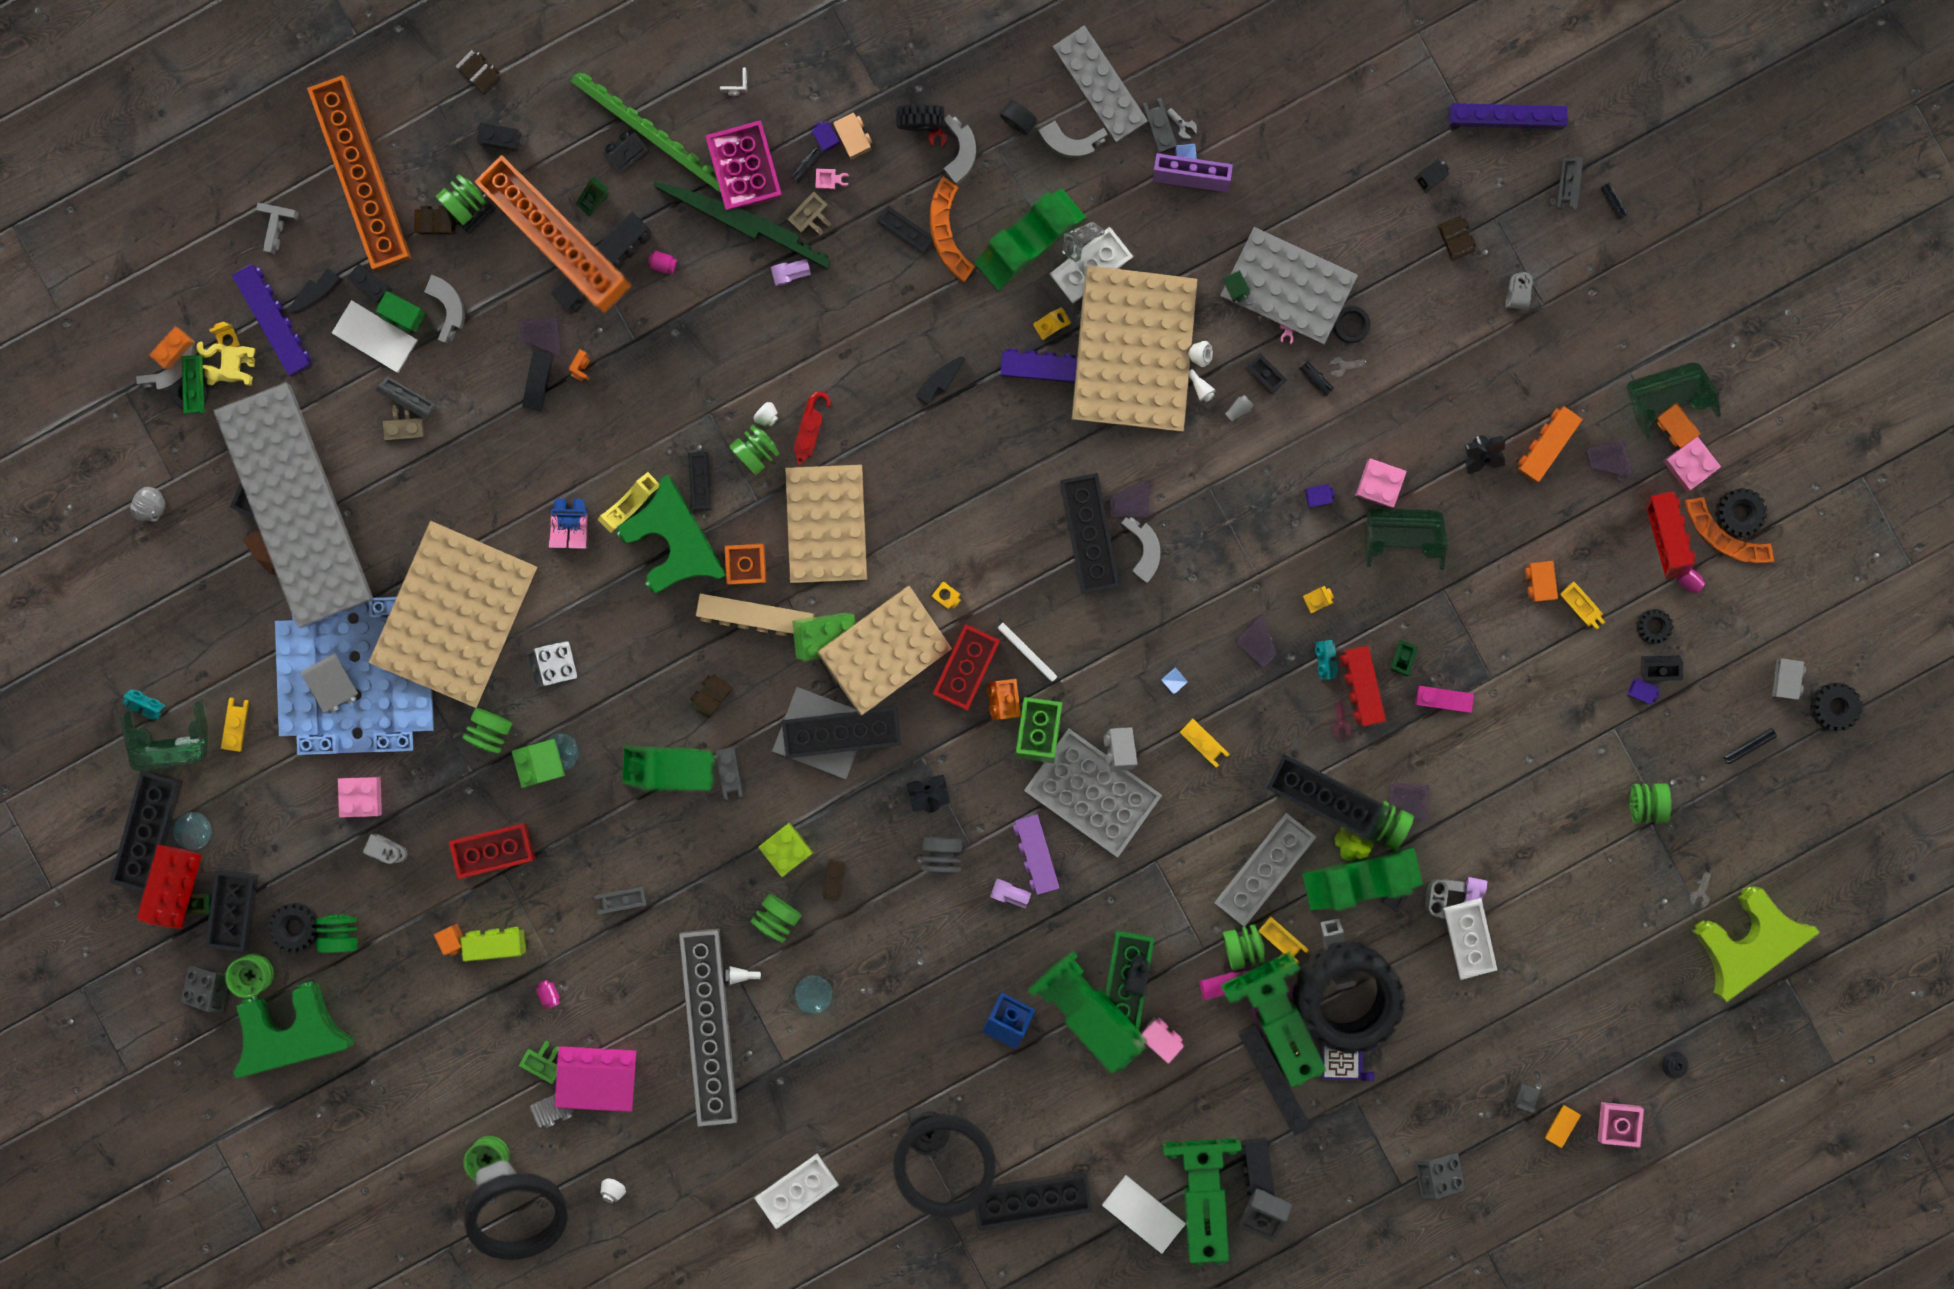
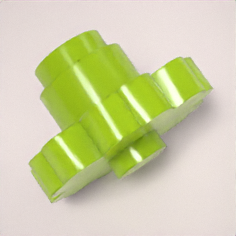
M1343 827L1340 828L1334 838L1335 845L1340 847L1341 857L1347 861L1368 857L1374 847L1372 841L1366 840Z

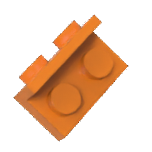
M579 349L569 370L572 372V377L583 382L584 379L588 381L590 377L580 371L581 369H586L590 360L588 359L589 355Z
M1009 679L988 682L987 695L990 699L989 712L992 720L1021 717L1017 680Z

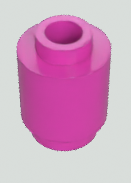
M655 251L654 254L650 253L647 264L650 265L652 270L664 274H673L677 259H674L671 255Z
M1692 568L1688 575L1680 576L1676 579L1689 592L1695 594L1705 585L1703 577Z
M548 980L537 984L536 993L546 1010L560 1004V997L553 981L549 983Z

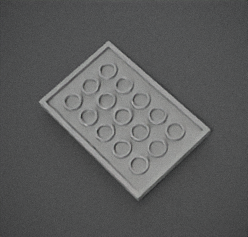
M1254 227L1231 273L1241 271L1251 294L1248 295V299L1242 302H1233L1225 286L1220 296L1325 345L1358 275Z
M1069 728L1056 745L1054 764L1044 762L1024 790L1117 858L1162 797L1159 792L1128 770L1110 771V765H1107L1106 754Z

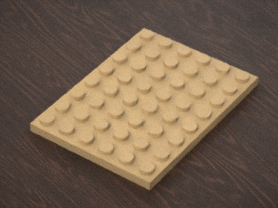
M1086 266L1072 420L1184 431L1190 368L1188 352L1192 345L1197 279Z
M430 521L368 663L477 708L537 567Z

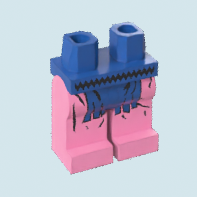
M555 499L554 509H551L549 547L588 548V510H585L584 499H573V510L566 509V499Z

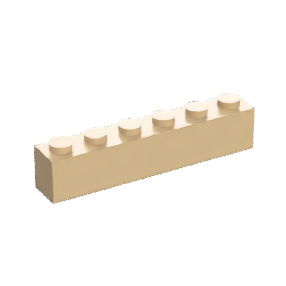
M700 594L696 616L700 617V621L711 623L712 619L719 620L720 625L730 626V623H736L738 628L748 630L749 626L757 627L756 631L768 633V629L775 630L776 635L787 636V633L794 634L792 620L814 617L812 613Z

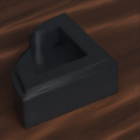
M1386 896L1381 902L1394 911L1399 912L1408 896Z

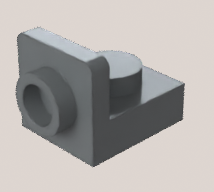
M1523 1083L1520 1084L1514 1102L1519 1112L1529 1115V1112L1535 1113V1105L1540 1089Z

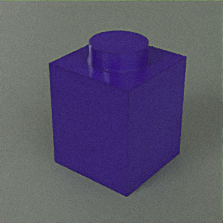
M819 122L811 130L823 153L840 145V141L829 122Z
M1329 484L1304 489L1308 508L1333 503L1332 499H1335L1333 487L1330 488Z
M1634 678L1626 696L1652 705V702L1655 703L1659 696L1657 691L1659 687L1639 678Z

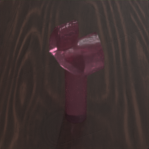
M1342 701L1334 702L1337 722L1331 727L1332 733L1338 738V729L1344 727L1345 735L1349 736L1351 724H1347L1344 721Z

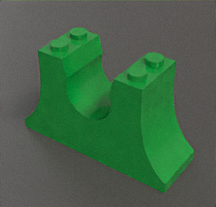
M1062 188L1053 194H1050L1048 191L1032 205L1031 210L1009 229H1003L993 237L985 251L974 261V264L999 292L1084 221L1086 216Z
M668 475L660 479L659 489L649 505L634 517L617 526L619 531L616 533L621 542H626L630 545L641 542L654 534L662 535L667 539L670 546V555L667 561L661 566L655 567L646 576L648 581L645 583L650 592L660 594L672 586L694 577L709 576L720 580L726 578L723 566L672 478Z
M624 745L622 784L643 789L710 790L714 783L711 767H714L715 757L712 755V751L694 748Z
M1414 847L1301 873L1311 911L1318 909H1334L1336 911L1356 906L1358 902L1369 899L1412 893V888L1423 885Z
M313 981L297 985L298 989L293 991V1006L296 1010V1020L291 1028H282L273 1022L270 1016V1008L264 998L258 999L256 995L241 1000L242 1004L236 1007L243 1030V1052L240 1062L234 1070L235 1079L345 1050L355 1045L354 1038L340 1030L331 1019L326 1009L319 983L313 984Z

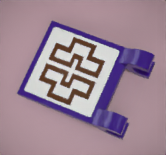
M1322 1045V1062L1326 1068V1071L1322 1074V1079L1374 1081V1072H1363L1362 1051L1357 1050V1054H1344L1337 1050L1332 1051Z

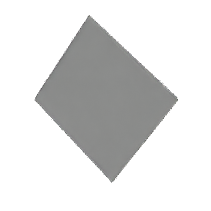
M796 687L784 720L855 712L857 710ZM781 726L772 751L785 756ZM857 750L791 759L846 779Z

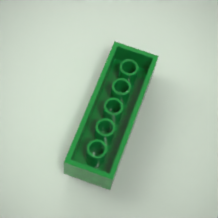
M1115 930L1105 994L1139 1030L1144 998L1124 994V985L1131 960L1134 956H1145L1150 968L1154 937Z

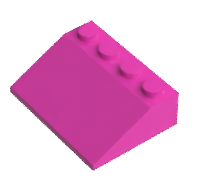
M761 120L705 135L726 210L766 203L782 198Z
M559 1046L555 1108L632 1112L636 1051Z

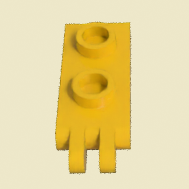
M1572 582L1559 594L1588 627L1592 625L1594 629L1598 630L1600 627L1595 621L1598 620L1601 625L1605 623L1601 617L1603 613L1575 582Z

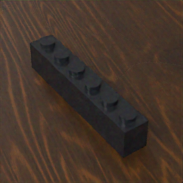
M1253 1023L1238 1031L1237 1034L1293 1134L1296 1136L1312 1127L1256 1025Z

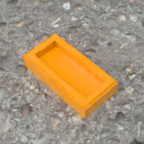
M1563 1105L1544 1138L1562 1148L1581 1115Z

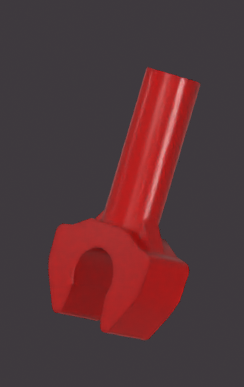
M943 129L929 133L928 139L931 146H934L935 137L942 139L941 147H944L947 143L948 136L943 133Z

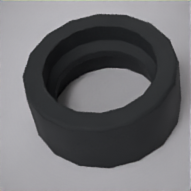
M1348 306L1341 310L1333 329L1335 335L1341 341L1356 343L1368 334L1371 321L1364 309L1357 306ZM1350 313L1358 315L1363 322L1361 332L1355 336H1349L1341 329L1342 318Z

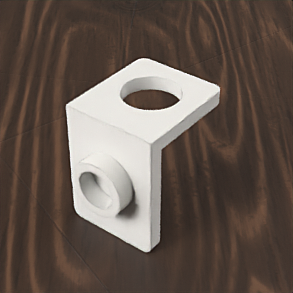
M743 68V87L721 86V93H728L730 96H739L740 93H747L746 68Z

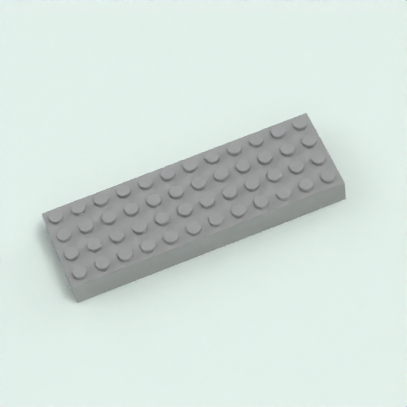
M284 383L214 410L297 627L309 626L373 601L372 593L291 385Z

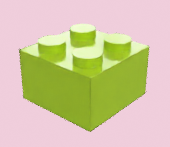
M788 823L759 846V849L781 877L813 853L791 823Z

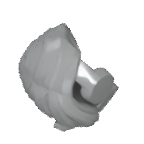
M144 487L133 497L130 506L131 515L138 521H158L164 513L165 499L159 490L153 487Z

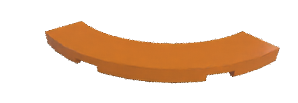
M943 176L936 187L931 202V235L937 253L945 266L956 278L965 283L975 266L956 247L949 222L952 200L959 187Z
M1704 497L1684 500L1693 526L1700 536L1715 550L1742 562H1774L1771 543L1753 544L1735 539L1715 523L1707 508Z

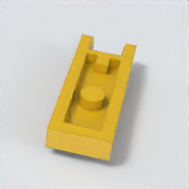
M229 698L221 749L241 752L249 700L244 701L243 707L233 706L234 698Z
M1194 719L1180 731L1216 768L1219 764L1214 759L1221 752L1226 757L1230 755Z
M1271 916L1258 930L1284 954L1290 951L1292 956L1295 957L1301 949L1305 953L1309 952L1303 944Z

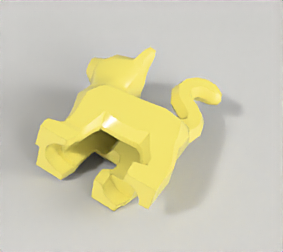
M203 342L197 343L196 351L204 358L211 357L217 351L222 353L220 369L214 366L203 365L204 377L208 385L212 386L219 381L228 383L243 381L245 385L252 386L253 377L240 372V367L242 363H246L249 367H255V348L214 344L208 350H204Z

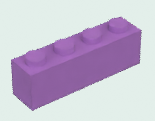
M1157 153L1153 182L1228 192L1233 164Z
M1038 814L1015 820L1016 824L1013 825L1016 836L1020 835L1022 843H1019L1021 855L1025 854L1027 861L1024 862L1026 872H1031L1033 880H1029L1032 892L1036 891L1038 895L1059 889Z

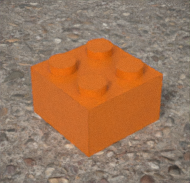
M764 544L725 546L727 585L767 583Z

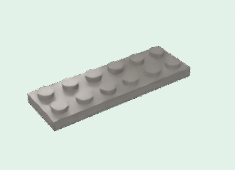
M1085 25L1052 47L1115 143L1148 122Z
M1285 813L1214 903L1245 927L1315 840L1316 836L1289 814Z

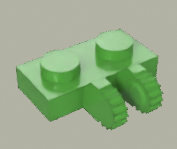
M545 1041L539 1053L529 1048L519 1066L553 1084L557 1078V1063L553 1062L559 1051V1047L556 1046L548 1059L542 1056L550 1043Z

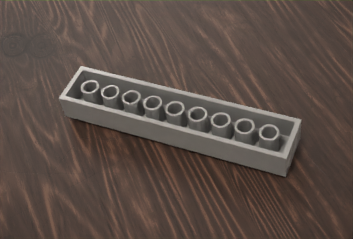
M720 929L681 932L679 935L698 1126L736 1123L738 1115Z

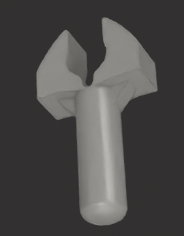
M1172 108L1167 111V115L1180 127L1178 135L1182 139H1191L1185 132V127L1190 128L1195 134L1197 133V127L1193 120L1185 122Z

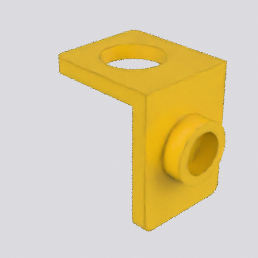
M1060 307L1033 325L1041 339L1044 340L1058 330L1070 325L1071 322L1063 308ZM1057 314L1063 317L1064 323L1058 319Z
M220 322L215 324L214 328L209 329L210 333L215 334L219 344L224 345L223 337L231 335L233 343L229 346H240L233 325Z
M942 582L932 595L934 599L948 610L950 607L954 609L961 601L958 598L960 593L956 592L945 582ZM942 589L950 591L951 595L948 600H942L939 597V592Z

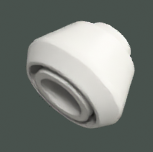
M1207 341L1195 343L1190 347L1188 356L1193 363L1200 367H1205L1212 360V346Z
M766 402L754 415V422L765 427L767 425L771 427L778 419L776 417L778 412L774 404Z
M607 1178L601 1183L602 1199L608 1203L617 1202L626 1193L625 1186L616 1180Z

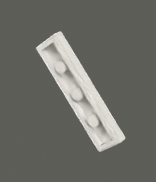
M1004 623L998 627L1050 681H1054L1057 678L1054 672Z

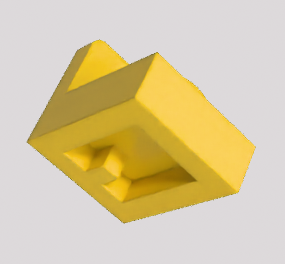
M1325 586L1302 596L1310 614L1332 604L1331 599L1334 598L1330 588L1326 589Z

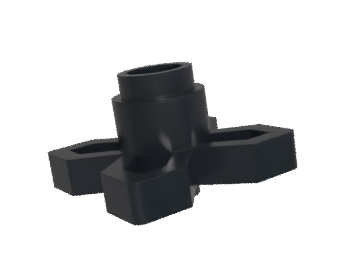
M1481 435L1474 438L1472 443L1465 445V452L1467 457H1469L1466 460L1468 474L1479 472L1486 464L1493 468L1505 465V457L1503 452H1501L1505 449L1503 436L1488 439L1486 436Z
M943 774L932 777L927 784L920 781L907 783L909 796L912 797L910 802L913 812L925 810L928 813H933L941 805L950 803L948 790H944L947 785Z

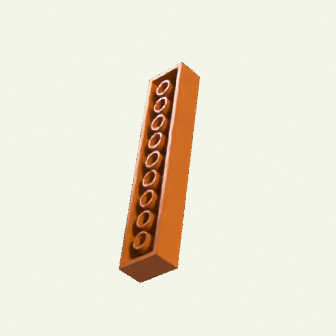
M342 75L307 88L372 270L377 272L411 260L412 257L348 79Z
M502 155L474 181L603 313L631 287L628 281Z

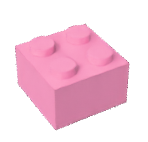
M1696 437L1683 448H1679L1663 460V463L1685 491L1692 490L1721 467L1699 437Z
M1370 458L1367 460L1355 496L1388 508H1394L1407 471Z
M381 777L338 779L339 817L382 815Z
M1152 1017L1140 1030V1033L1147 1039L1145 1043L1169 1064L1184 1047L1182 1044L1183 1039L1174 1030L1170 1032L1167 1029V1024L1160 1017L1157 1020Z
M1601 1102L1598 1141L1602 1144L1640 1147L1644 1108L1637 1105Z

